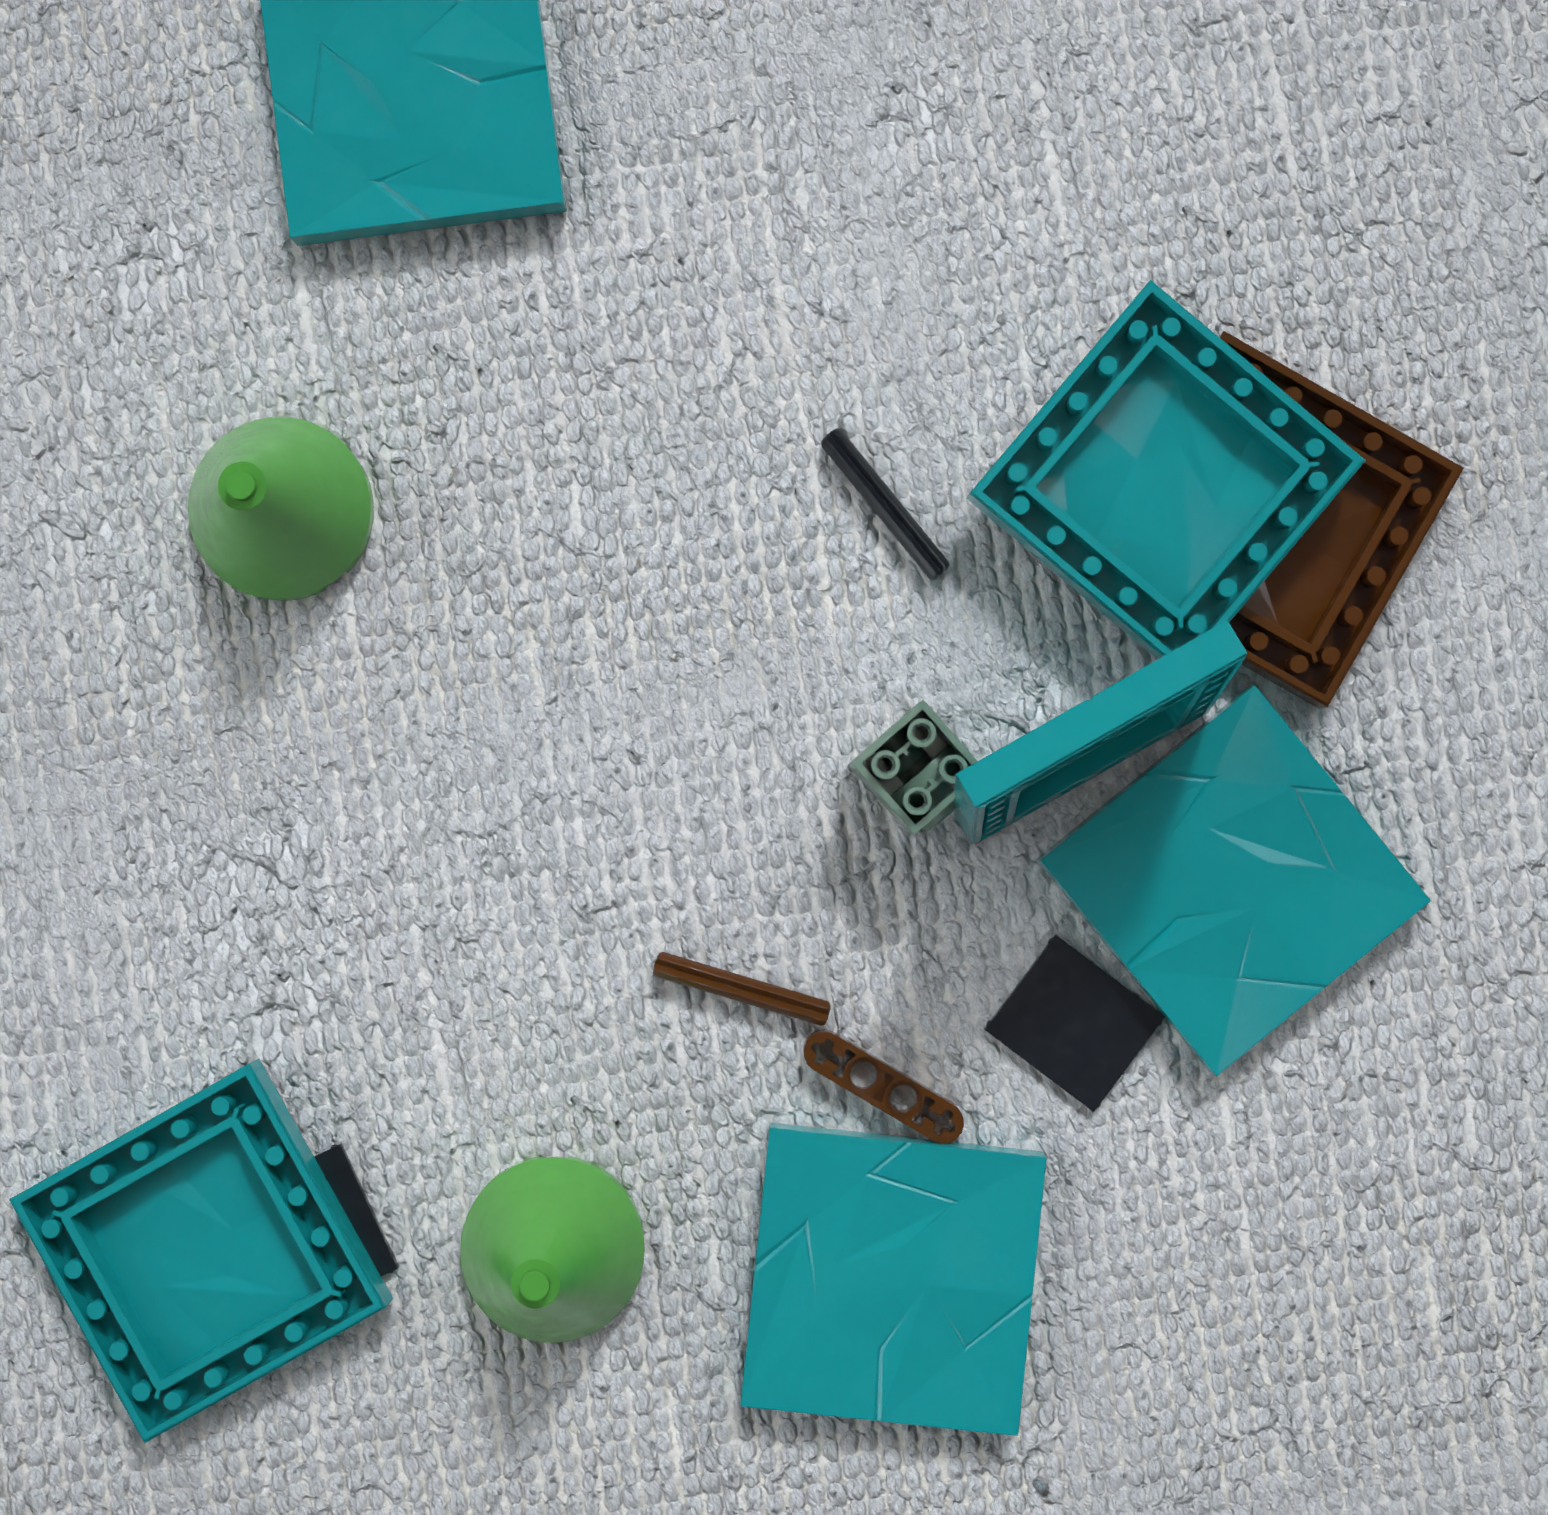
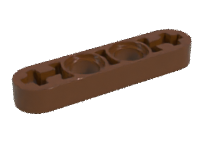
M827 1029L817 1030L806 1038L803 1046L804 1058L807 1065L814 1071L932 1141L940 1144L950 1143L956 1140L962 1133L964 1119L959 1108L952 1101L833 1031ZM826 1039L833 1041L832 1051L842 1058L845 1056L846 1049L854 1053L845 1062L841 1076L833 1072L839 1067L835 1061L830 1058H824L821 1063L815 1060L816 1051L811 1048L815 1042L823 1044ZM859 1062L871 1063L876 1069V1079L867 1087L855 1085L850 1078L852 1067ZM899 1085L910 1086L916 1093L914 1105L907 1110L895 1109L890 1103V1094ZM926 1096L933 1099L927 1105L931 1111L942 1115L945 1110L951 1111L949 1118L954 1124L951 1130L943 1127L939 1133L935 1132L934 1121L922 1114L920 1122L913 1120L922 1110Z

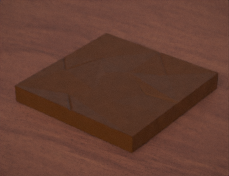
M1223 331L1218 337L1366 460L1229 622L1247 651L1246 658L1241 665L1316 708H1326L1329 706L1464 468Z

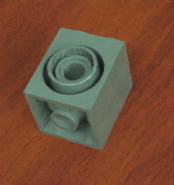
M922 700L853 759L848 766L909 834L915 835L923 827L927 831L931 830L956 809L954 804L956 773L976 763L977 760L929 705Z

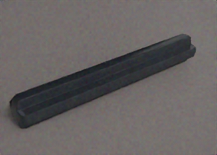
M836 428L827 434L821 441L822 448L927 577L935 580L946 572L950 566L949 561L841 429Z

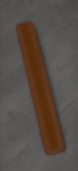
M660 952L657 955L653 968V974L656 977L820 1026L826 1024L831 1009L830 1003L826 1000L665 952Z

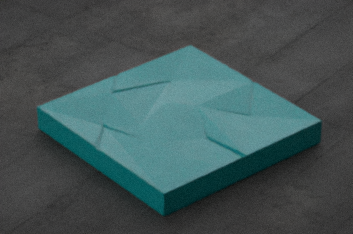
M260 0L289 235L297 246L567 212L540 0Z
M1150 280L977 483L966 499L1156 659H1159L1226 620L1230 622L1366 460Z
M1228 620L1097 693L1091 700L1083 701L956 773L954 802L956 809L954 810V816L970 844L976 845L1207 714L1247 655L1246 649Z
M1255 685L1243 690L1036 859L1206 1069L1216 1077L1431 902L1426 893Z
M260 1059L236 1070L9 1199L144 1443L381 1311L393 1300L391 1293L329 1182L326 1180L324 1173Z
M770 1122L740 1406L1018 1436L1047 1160L1043 1151L959 1142L940 1144L931 1139Z

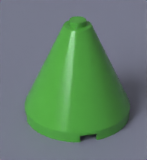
M291 417L257 419L225 434L209 449L201 460L194 474L188 497L190 531L194 543L206 564L215 574L232 587L244 593L268 600L289 601L307 598L325 591L327 586L335 582L345 572L349 573L361 558L368 544L374 519V500L371 485L364 468L360 465L352 451L328 430L314 423Z
M572 1156L567 1158L532 1157L511 1165L500 1172L484 1187L473 1202L463 1225L460 1243L461 1266L465 1282L480 1309L504 1330L527 1340L545 1343L577 1340L600 1330L610 1323L625 1308L638 1285L643 1269L645 1252L643 1223L639 1211L627 1190L617 1179L601 1167Z

